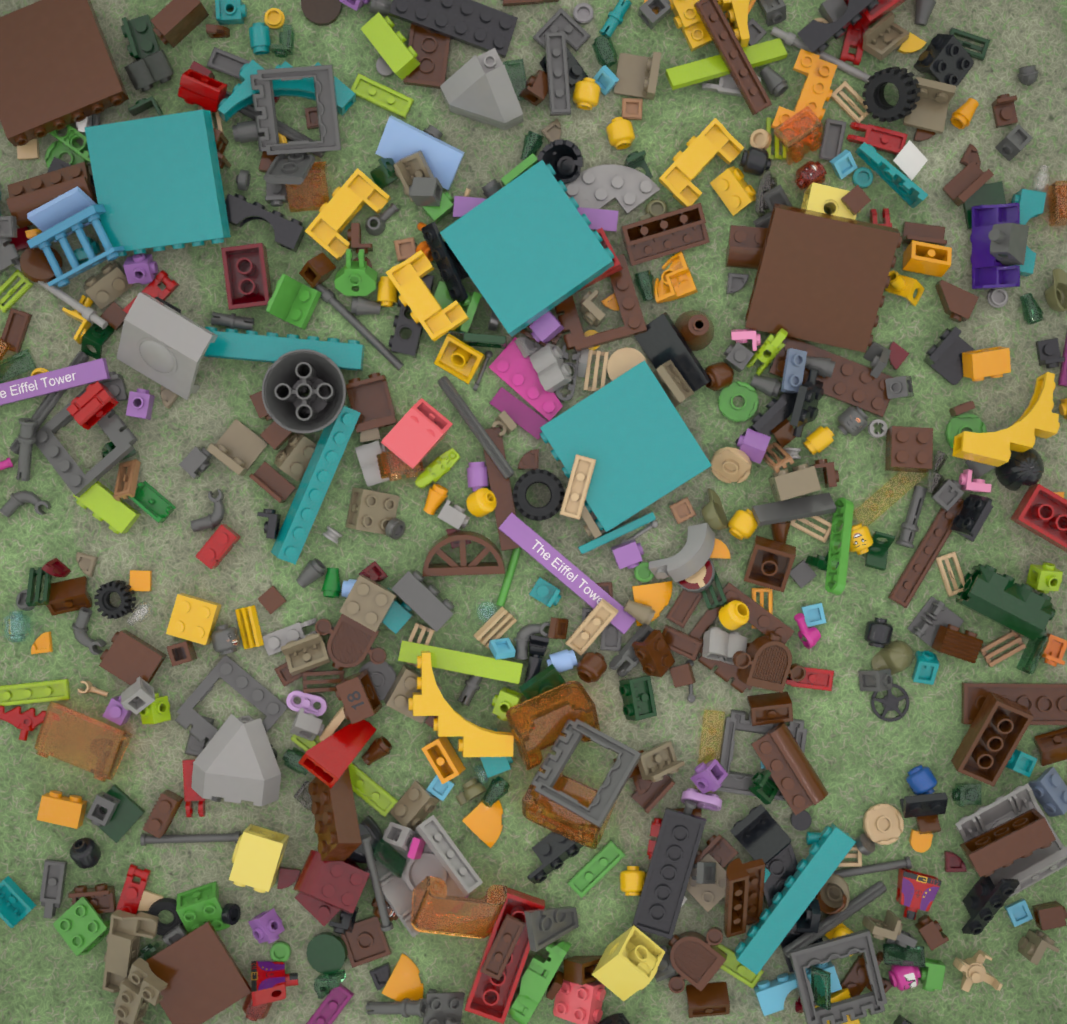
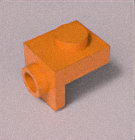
M1047 633L1039 653L1040 657L1045 658L1044 663L1055 667L1057 663L1064 665L1065 661L1062 658L1067 648V640Z

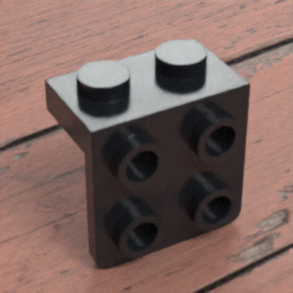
M937 34L931 40L926 50L919 56L914 64V68L919 72L931 73L938 82L957 87L973 66L974 60L954 35Z
M956 326L943 331L939 336L941 340L927 350V356L923 360L951 385H956L963 378L962 352L974 350L959 337L962 331Z
M970 494L964 500L960 513L954 518L951 530L965 539L974 542L993 508L991 505L992 499Z
M762 804L751 809L749 815L743 820L736 822L730 830L754 860L763 859L765 865L791 843V838L771 817Z

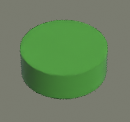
M640 562L634 568V576L640 582H649L654 577L648 569V562Z
M284 941L274 943L270 949V956L275 962H285L291 955V948Z

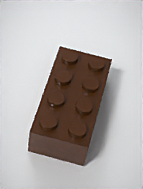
M990 691L951 762L958 772L994 787L1034 716L1027 707Z
M349 768L345 770L332 788L317 777L311 781L308 787V792L312 799L311 810L315 817V833L318 836V852L321 854L322 861H345L362 844Z
M1033 808L960 844V847L970 866L978 876L988 877L996 869L1008 867L1014 863V860L1020 857H1029L1033 854V851L1049 847L1056 838L1045 817Z

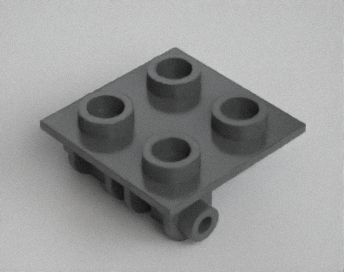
M931 596L907 629L932 647L940 625L947 627L948 624L960 627L964 620L945 607L943 602L937 601Z
M429 989L426 993L428 1012L426 1017L423 1018L422 1024H444L446 1017L461 1023L465 993H437L436 989Z

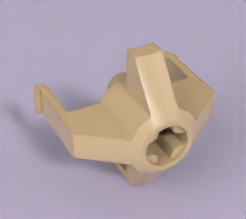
M979 950L972 958L965 960L955 958L953 965L963 973L960 986L962 990L969 992L973 983H980L982 981L990 984L997 991L1001 990L1003 984L987 973L983 966L986 958L991 961L993 959L986 952Z

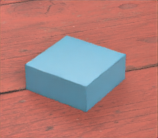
M606 65L601 67L593 78L595 83L600 86L601 92L604 95H607L619 81Z
M844 150L830 161L836 176L841 180L858 168L851 152L848 150Z
M822 603L801 607L807 627L826 623Z
M509 638L489 641V648L495 660L515 657L516 650Z
M436 774L426 790L444 801L455 783L449 780L442 784Z
M1024 899L1005 906L1014 927L1033 919Z

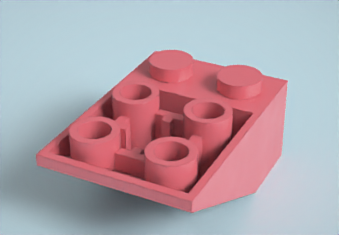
M421 398L384 437L381 443L413 469L444 438L453 424Z

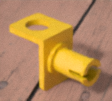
M894 270L890 271L888 275L890 276V283L888 288H885V291L904 297L913 306H916L925 288L914 278L901 275ZM917 288V289H918L917 295H916V297L913 299V293H914L915 289Z
M84 295L79 300L85 307H91L94 303L93 300L88 297L86 298ZM63 307L62 311L66 315L82 323L73 338L78 344H81L82 336L90 328L91 323L84 319L77 310L70 311Z

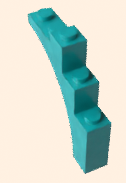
M254 60L242 66L239 74L241 84L238 83L232 90V94L228 98H224L218 106L219 116L226 122L238 111L253 103L252 94L260 93L259 90H252L250 75L257 74V70L264 68ZM285 61L282 65L279 64L274 69L290 68L292 66ZM334 76L338 113L343 116L356 101V94ZM306 77L300 80H272L274 97L295 96L316 101L313 77Z

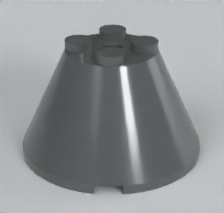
M308 349L290 351L280 356L268 368L262 383L263 404L269 416L282 428L295 433H314L328 427L341 413L346 400L345 379L339 367L326 355ZM310 390V394L305 397V393H308Z

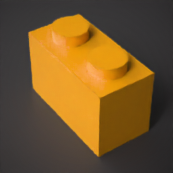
M912 240L903 252L902 270L942 277L951 266L952 248Z
M996 346L962 352L963 377L972 378V381H983L984 377L990 376V378L1003 377L1004 373H1010V349Z
M438 737L421 748L442 784L460 775L466 769L447 737Z
M51 790L50 793L42 795L37 820L77 829L83 824L88 801L82 800V797L78 795L66 797L62 796L60 791Z

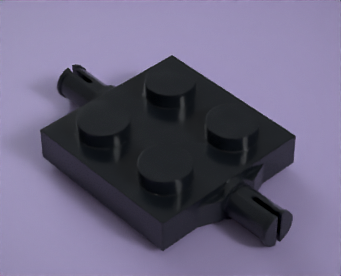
M810 368L808 380L799 387L790 425L795 426L793 433L795 437H802L805 424L815 420L818 415L817 405L824 393V389H822L824 382L816 380L819 370L815 368Z

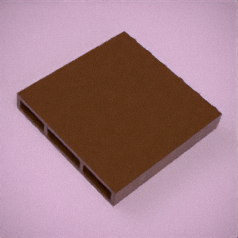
M40 0L0 17V121L7 139L15 147L25 145L28 141L35 138H42L54 130L64 129L66 125L83 121L87 116L100 114L107 108L119 106L124 101L129 100L90 0Z
M774 203L744 321L745 328L777 334L783 328L788 332L787 337L866 353L867 347L872 345L873 335L871 333L873 327L876 328L878 324V309L882 308L884 304V288H888L890 283L889 271L890 268H894L896 263V256L894 254L896 248H900L902 242L901 233L897 228Z

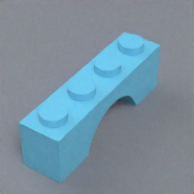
M831 961L805 969L811 987L816 989L822 996L842 990L835 967ZM788 973L780 974L776 977L777 979L772 981L762 980L754 987L764 1016L784 1010V1002L787 995L797 988L794 973L789 975Z

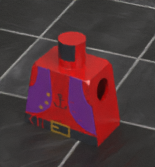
M900 868L898 872L896 901L905 906L903 917L915 920L918 909L929 911L942 881L935 876Z
M251 961L253 1006L283 1000L286 998V987L298 985V973L286 974L285 963Z

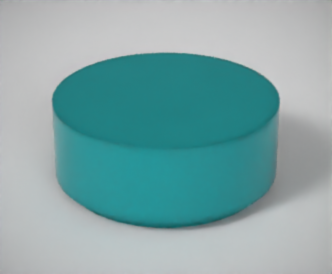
M866 167L858 168L852 175L853 184L855 186L859 185L861 189L867 188L873 181V173Z

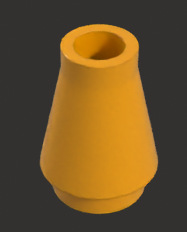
M969 98L952 113L951 123L958 129H964L969 126L975 110L979 106L975 99Z
M436 483L429 487L423 510L428 514L434 515L448 497V489Z

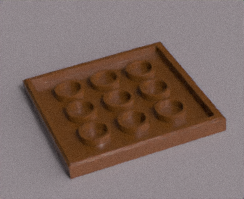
M210 921L205 922L145 960L148 962L151 971L168 984L160 993L164 997L159 1003L172 1024H202L252 992L251 987Z

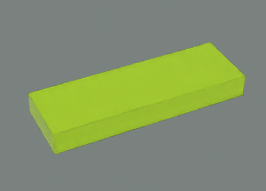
M359 73L351 88L357 97L406 119L414 102V99Z
M721 943L715 945L727 954V959L720 968L753 989L764 971L761 969L756 975L736 960L734 951Z

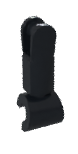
M535 635L530 636L529 654L532 655L529 656L525 683L540 673L542 657L540 656L545 655L549 638Z

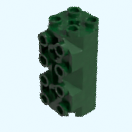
M982 564L973 566L972 570L974 572L965 575V585L963 587L961 584L959 589L963 588V591L957 593L960 596V599L956 598L958 604L1028 640L1041 639L1045 635V627L1048 621L1052 620L1056 612L1052 608L1051 597L1043 593L1032 592L1033 588L1026 584L1014 583L1015 579L1013 577L996 573L997 569L987 564L985 566Z

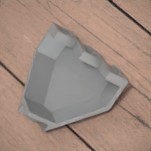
M495 48L479 56H473L440 86L442 96L451 113L462 115L502 130H507L523 122V112L505 65L502 63Z
M231 714L193 762L191 788L203 799L210 800L214 796L224 798L225 802L241 804L242 800L251 801L255 806H264L279 800L281 772L261 718L254 720L249 715L236 718Z

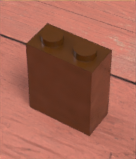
M172 0L150 21L154 25L152 30L165 45L169 43L174 48L209 14L200 0Z
M125 629L115 633L111 639L113 644L110 649H106L100 657L102 661L99 666L129 685L134 684L139 676L150 684L167 655Z

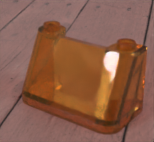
M569 681L511 707L506 712L509 727L527 771L541 764L543 760L541 750L553 745L559 735L566 738L567 735L561 731L568 719L574 722L576 719H579L600 731L595 704L578 681ZM583 735V737L581 738V741H584V742H590V741H591L589 738H587V737L584 736V735Z
M51 701L34 749L37 750V755L48 758L50 755L95 774L93 778L105 782L106 779L113 780L133 734L67 708V706Z
M539 768L538 771L545 773V770ZM563 771L553 786V789L571 796L587 808L598 791L564 776ZM530 784L522 799V813L525 818L588 848H597L616 802L601 828L537 793L535 791L536 787Z
M427 876L413 889L411 924L416 931L422 933L484 939L491 934L506 902L507 886L493 885L487 890L486 896H483L481 899L448 896L446 883L441 878Z

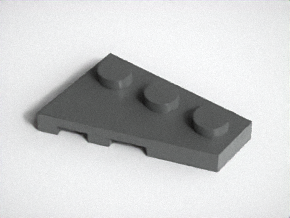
M565 906L524 911L530 950L535 952L579 927L576 907Z

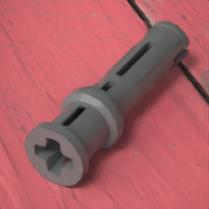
M20 418V435L17 436L20 448L16 479L20 480L21 478V481H29L32 448L37 439L35 437V427L38 425V420Z
M914 486L905 522H902L900 525L902 528L899 540H896L895 544L911 549L914 548L913 541L916 532L919 531L917 523L928 490L927 488Z
M405 998L400 1002L368 1001L366 1010L370 1011L366 1013L368 1015L399 1014L405 1018L410 1016L424 1018L428 1012V1003L425 998L419 1000Z

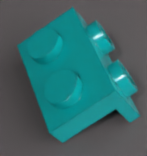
M7 876L0 883V917L10 928H13L28 915L36 904Z

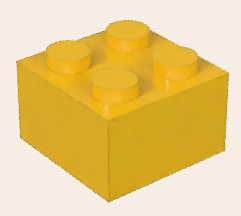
M184 593L177 594L166 634L203 645L210 644L211 633L214 632L222 604Z

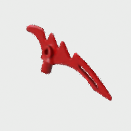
M0 706V719L12 724L17 729H21L19 740L27 741L29 731H33L43 722H60L56 715L48 711H42L35 716L34 708L21 713V707L17 706L5 713L4 706Z

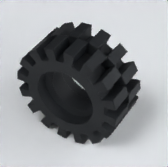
M111 581L97 589L96 592L99 594L94 597V599H98L95 602V606H100L97 610L98 612L103 611L102 616H108V619H117L128 615L132 611L131 608L135 607V603H132L136 601V597H132V594L135 592L134 590L129 591L131 586H125V581ZM112 592L118 593L121 598L119 607H114L110 602V594Z

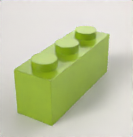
M378 12L360 29L392 71L403 80L420 65L416 58L418 53L411 45L407 47L404 43L407 39L400 31L396 32L393 29L395 24L389 16L383 17Z
M99 481L80 497L73 494L79 506L84 509L88 507L93 511L92 515L101 522L103 520L109 524L108 528L116 534H126L141 515L122 499L120 501L113 498L114 493Z

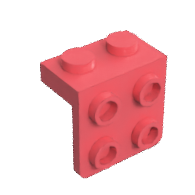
M563 979L562 987L555 996L554 1016L576 1024H598L603 1015L602 1003L606 995L605 985L599 980L580 985Z

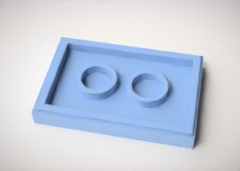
M77 186L27 213V219L44 232L96 203ZM89 222L85 223V224H84V227L88 226V225L91 224V223H89Z

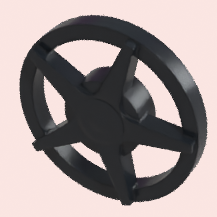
M893 683L892 687L898 688L904 695L896 697L892 695L890 689L887 690V695L883 698H875L878 693L876 691L871 696L872 711L878 718L888 722L901 719L909 709V696L901 686ZM905 698V708L901 713L898 708L899 701ZM874 701L882 703L884 710L881 715L876 711ZM895 710L899 714V716L894 718H885L888 711Z

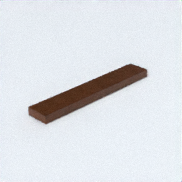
M700 0L695 3L694 7L752 115L771 106L772 103L717 0Z
M501 428L484 429L506 459L503 439L498 437ZM484 449L490 489L497 501L494 511L497 528H499L511 513L516 515L510 478H504ZM498 529L501 551L520 548Z
M959 498L948 511L940 508L888 596L889 599L904 608L908 607L951 534L953 520L963 508V499Z

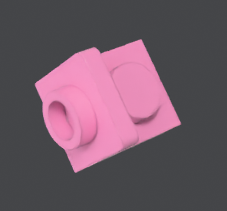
M731 330V340H736V343H748V339H752V351H757V346H761L760 334H756V330Z
M966 469L960 474L959 484L962 485L961 490L991 493L992 484H985L983 479L972 480L973 470Z

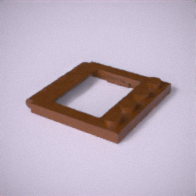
M624 254L617 256L622 270L610 275L624 326L585 337L573 296H570L554 307L556 314L565 313L557 318L564 326L562 333L570 331L569 334L563 336L567 350L575 349L576 352L647 332Z
M728 582L723 588L728 603L732 600L744 603L749 609L748 622L766 636H769L770 633L782 636L781 642L786 644L795 632ZM720 593L717 596L718 601H722ZM723 606L710 611L707 609L688 635L703 641L700 637L719 615V610ZM702 645L700 650L701 656L697 661L709 670H712L717 665L718 667L714 673L726 682L733 677L734 680L730 685L740 693H743L746 688L751 690L753 686L746 685L738 679L740 668L736 665L703 657Z

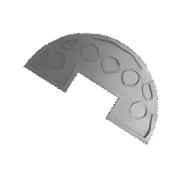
M615 164L588 168L580 172V176L575 181L565 185L568 189L565 193L569 198L573 196L579 207L601 209L613 199H616L626 214H629L660 191V188L645 174L636 169Z

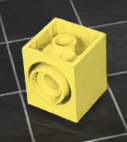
M812 182L804 192L801 209L825 213L824 210H826L830 215L854 220L857 213L853 215L841 201L850 192L848 190Z
M250 824L243 834L240 835L232 856V863L234 864L229 880L234 881L233 884L240 887L247 885L254 887L253 890L260 893L269 892L276 882L289 836Z
M633 925L606 947L592 975L622 1001H625L637 991L644 989L652 981L665 951Z

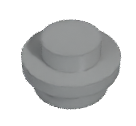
M993 288L987 295V301L990 306L1001 308L1007 303L1008 294L1003 288Z

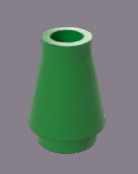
M327 568L321 590L323 597L339 598L340 593H342L339 568Z

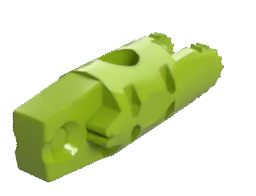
M781 328L775 336L770 334L746 366L748 368L752 367L756 360L759 359L763 363L758 367L756 374L760 376L785 346L783 340L787 337L788 332Z
M451 448L438 456L417 477L415 481L416 486L425 489L431 483H436L461 458L460 455Z

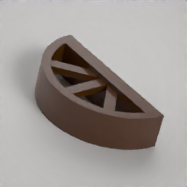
M456 531L443 536L430 548L424 562L422 577L505 574V564L501 552L490 539L472 531ZM459 540L460 563H456L441 547ZM466 540L485 546L471 562L467 563ZM489 552L494 555L497 561L480 562ZM436 553L446 563L430 564V561Z

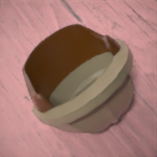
M832 874L816 895V899L819 900L820 911L826 914H837L847 908L850 900V891L848 884L841 876Z

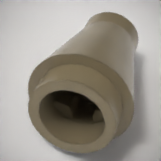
M629 599L623 609L642 625H649L655 614V610L651 609L652 606Z

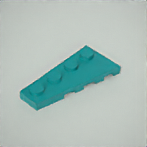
M864 142L855 151L910 207L915 208L928 196L926 192L877 153L872 145Z

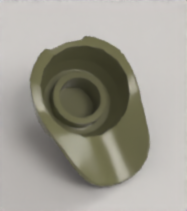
M1056 268L1052 270L1053 284L1045 290L1044 295L1047 304L1052 310L1064 312L1067 310V273L1062 269Z
M708 488L709 502L701 510L704 523H708L709 527L714 530L727 529L728 520L721 500L714 490Z
M900 640L892 641L872 658L873 670L891 669V675L904 671L913 661V651L906 642Z

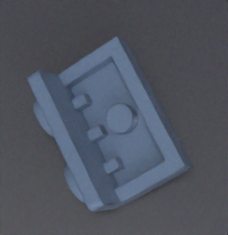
M793 348L787 349L780 392L798 393L799 387L803 382L807 357L806 351Z
M1054 767L1046 769L1037 780L1028 782L1034 796L1049 817L1064 815L1067 812V785Z

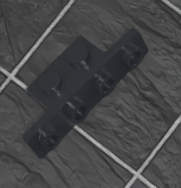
M432 222L421 229L423 237L430 248L432 257L439 268L453 302L456 300L460 303L468 299L461 280L469 277V275L446 241H443L436 223Z
M783 393L777 400L773 398L765 406L767 410L763 414L759 412L751 420L753 424L749 429L770 436L772 434L770 431L793 413L798 393Z
M562 823L532 847L542 865L527 876L529 881L534 884L543 882L551 871L562 867L563 862L569 857L577 855L580 851L579 849L585 844L592 843L596 838L595 836L599 834L598 831L590 826L575 838L568 826Z
M990 876L980 877L962 900L971 917L962 928L963 934H980L1010 895L1014 893L1020 884L1018 879L1003 878L995 886Z

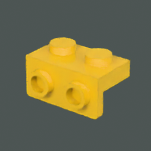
M735 166L726 169L710 182L733 216L757 200L755 189L743 179L744 174Z

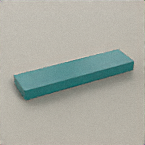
M650 512L579 546V551L581 554L591 551L656 519L653 512Z

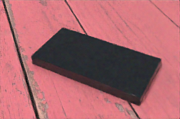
M666 312L646 325L647 332L634 335L655 369L671 360L693 392L711 381Z

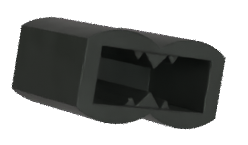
M163 49L124 67L135 90L141 89L142 92L153 88L152 83L160 81L162 84L171 80L170 75L174 74Z

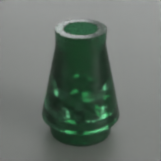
M528 131V134L524 137L520 159L525 160L532 153L536 156L544 143L542 141L544 136Z
M647 270L634 274V281L643 301L655 299L654 275H651V271Z
M1032 293L1022 295L1020 300L1023 319L1027 322V325L1042 321L1044 313L1033 298Z
M497 776L496 779H492L481 801L491 808L495 802L508 793L510 785L503 778Z

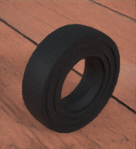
M159 899L148 910L147 914L157 917L163 910H169L174 915V920L169 924H164L158 920V935H165L178 924L183 926L176 911L177 901L174 899Z

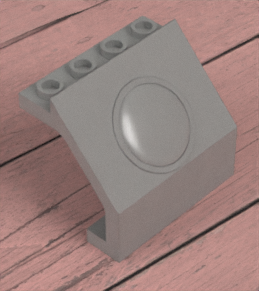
M139 292L124 319L116 359L188 400L191 393H197L200 388L199 385L194 384L200 361L210 343H214L218 335L147 293Z
M1027 783L1024 786L1016 787L1013 792L1006 796L998 797L990 805L980 807L974 814L962 817L955 825L963 841L966 842L1033 808L1045 817L1036 801L1033 790ZM1046 817L1045 819L1056 840L1051 842L1052 844L1049 847L1039 848L1033 851V854L1029 857H1020L1014 860L1012 865L1005 868L1000 867L990 875L995 886L1003 878L1018 879L1020 884L1010 897L1067 866V847H1064Z
M434 815L419 824L414 831L426 842L421 859L414 860L408 858L406 852L392 848L375 861L384 898L412 937H415L483 883ZM367 866L364 870H365V872H368V873H369L368 866Z

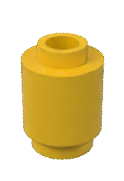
M382 276L378 282L377 302L381 303L382 307H393V304L397 303L398 290L388 276Z
M819 426L806 437V441L803 444L812 455L819 454L834 442L832 438L834 434L827 426L825 428Z

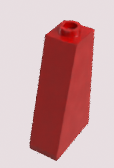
M361 720L354 724L350 723L308 749L298 763L332 788L377 729L366 720Z

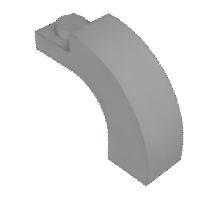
M708 523L689 526L687 542L683 549L672 557L650 561L648 569L657 579H665L671 576L675 582H679L689 578L698 572L711 556L715 543L714 531L709 527Z

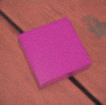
M414 837L412 839L407 855L408 858L414 860L421 859L426 843L422 837Z

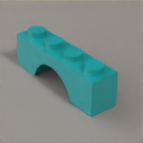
M1021 189L1013 195L1011 203H1020V224L1026 225L1030 218L1037 217L1043 213L1046 199L1045 192ZM1026 246L1024 265H1017L1020 266V276L1026 277L1033 274L1036 253L1028 246Z

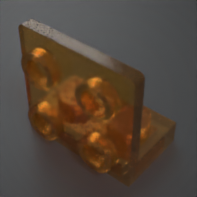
M809 106L774 128V134L786 147V162L788 165L798 163L804 158L805 154L810 151H816L822 144L823 123Z
M326 161L314 162L305 180L300 185L285 184L290 212L319 210L325 202L329 203Z

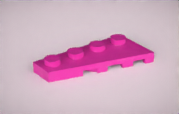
M515 337L493 361L489 369L542 416L551 421L563 405L554 392L551 393L544 390L530 357H523L515 343L517 339Z

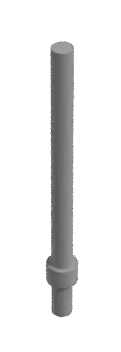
M775 26L773 27L770 34L784 40L785 44L811 52L806 44L796 37L797 35L791 32L787 33ZM826 52L816 53L820 56L819 59L838 65V69L865 83H869L868 78L871 75Z
M17 259L15 260L17 265L14 267L21 271L20 261ZM38 281L39 285L81 313L84 319L94 322L102 329L107 327L108 322L98 316L95 310L85 307L57 286L49 287L48 283Z

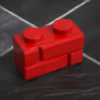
M188 69L181 76L178 97L183 98L188 104L200 105L204 110H210L211 113L217 112L220 102L226 97L228 85Z
M97 381L90 384L86 388V392L80 397L74 398L67 410L80 426L89 430L119 402L105 385Z
M221 524L195 557L210 569H216L234 547L233 544H236L241 536L226 524Z

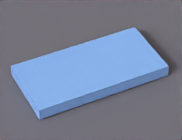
M391 115L375 154L383 158H392L394 163H396L401 158L421 150L434 178L439 180L444 189L449 190L465 152Z

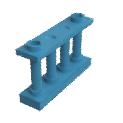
M103 204L91 205L27 241L30 249L39 248L43 250L56 278L48 282L49 287L57 285L59 288L70 284V279L106 260L112 261L117 259L119 253L125 250L123 246L112 247L99 220L101 219L100 215L106 212ZM87 222L92 223L105 249V252L98 256L95 255L83 230L84 224ZM71 231L76 233L89 259L81 265L67 240V233ZM54 240L59 241L72 267V270L64 274L50 247L52 246L51 242Z

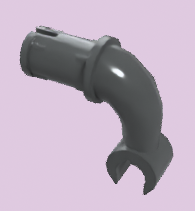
M217 489L219 495L216 499L213 497L212 491L208 493V498L214 503L213 513L208 514L207 517L190 521L193 532L209 528L213 530L222 521L225 510L222 501L224 494L220 489Z
M24 490L12 493L10 495L11 498L0 509V512L9 518L20 505L23 506L27 502L35 506L36 513L44 515L46 513L42 511L41 505H45L50 509L51 504L47 500H41L33 492Z
M81 607L75 623L72 624L75 639L81 645L88 647L93 655H99L104 651L99 650L97 645L103 647L106 645V642L103 639L93 640L88 636L87 625L93 611L89 608Z
M549 622L528 624L518 631L516 638H514V641H516L515 659L526 660L528 658V641H530V636L538 633L548 636L549 632L546 633L543 629L547 625L550 626Z

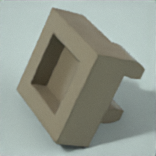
M505 410L497 416L496 421L491 426L492 429L496 426L502 428V432L498 434V437H502L505 433L509 435L517 427Z

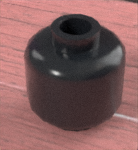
M749 147L748 150L743 151L740 166L743 167L745 173L761 176L765 170L769 171L772 159L768 158L767 150Z
M875 617L874 621L867 622L864 639L869 642L868 645L885 648V645L891 643L893 626L887 624V619Z
M87 837L75 841L69 852L75 864L83 869L94 867L101 857L100 848L94 840Z

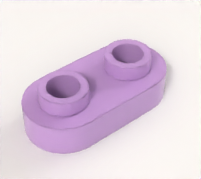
M302 690L292 691L286 699L287 706L291 710L298 712L300 708L305 709L304 713H311L317 717L323 715L328 707L324 697L312 693H303ZM296 696L301 698L300 704L294 702ZM315 702H319L321 704L320 709L314 708Z
M692 788L682 792V803H685V800H692L697 803L698 808L711 811L721 810L722 800L716 794L708 793L706 795Z

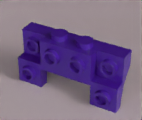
M1020 203L972 206V234L970 236L972 243L970 258L972 263V289L1020 287V266H1005L990 254L991 240L989 239V232L994 224H1020Z

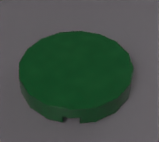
M322 932L314 936L309 942L306 951L311 967L323 974H333L340 970L345 964L348 955L344 941L331 932Z

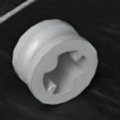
M873 420L868 425V433L874 438L883 437L887 433L888 427L883 420ZM875 423L876 425H882L880 428L882 432L880 434L879 432L876 434L873 432L875 429L873 425Z
M783 448L792 459H801L799 455L801 448Z
M327 526V531L323 532L322 535L338 544V538L343 535L332 527Z

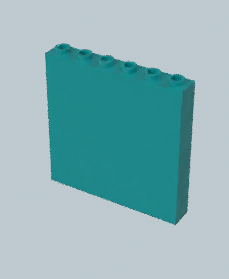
M202 109L84 127L98 204H103L106 210L104 214L100 215L101 224L112 247H124L125 250L119 253V257L127 256V251L141 254L147 253L146 249L153 248V252L166 250L165 246L172 245L173 249L185 248L186 243H192V247L205 245L204 241L211 240L212 244L223 243L224 238L231 237L210 110Z
M543 160L440 232L511 337L614 266L612 259L615 257L608 247L603 248L600 243L603 239L596 230L592 232L589 227L591 222L585 214L580 215L577 210L579 205L573 196L571 198L567 196L565 192L568 189L562 180L557 182L554 177L556 174L550 163L546 165Z
M645 360L540 427L542 430L540 436L546 444L549 442L553 450H551V453L556 461L561 460L564 467L562 470L567 478H570L576 454L596 459L585 506L589 513L594 512L597 519L595 522L599 529H604L606 532L712 466Z

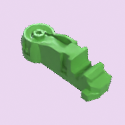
M564 940L550 943L545 948L550 953L547 959L535 954L521 979L520 993L508 1013L513 1020L520 1024H528L572 944Z

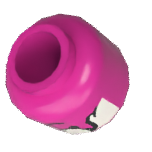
M908 960L893 964L891 971H888L892 986L897 987L900 991L916 987L918 985V978H921L918 966H913Z

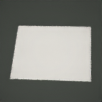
M909 140L893 161L912 181L928 160Z

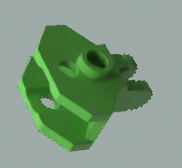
M346 249V264L336 273L334 280L335 288L345 296H367L376 289L378 273L367 265L364 249H359V261H352L351 249Z

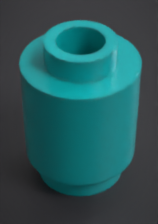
M253 23V27L249 28L250 46L253 54H269V49L271 48L269 27L265 26V23Z

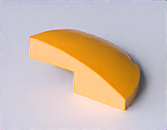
M683 252L675 254L662 266V269L665 271L661 275V280L659 281L656 278L654 287L656 303L677 300L698 292ZM672 262L670 267L667 270H665V268Z
M672 581L632 586L634 602L652 606L651 609L655 610L651 622L659 617L661 611L668 605L672 594ZM636 620V625L642 626V624Z
M492 790L462 819L490 848L498 840L503 827L501 824L503 809L495 792Z
M402 953L382 990V994L398 1002L405 998L410 1000L423 998L424 987L419 977L420 971L415 963Z

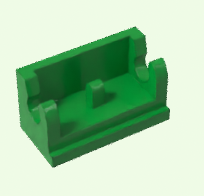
M146 481L138 483L135 497H128L155 521L163 523L176 507Z

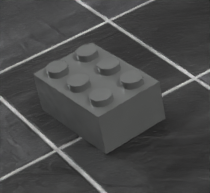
M409 570L391 590L437 632L455 613L453 610L455 606L447 598L443 600L438 595L440 591L434 585L428 586L423 581L425 577H422L423 575L418 570L414 572Z

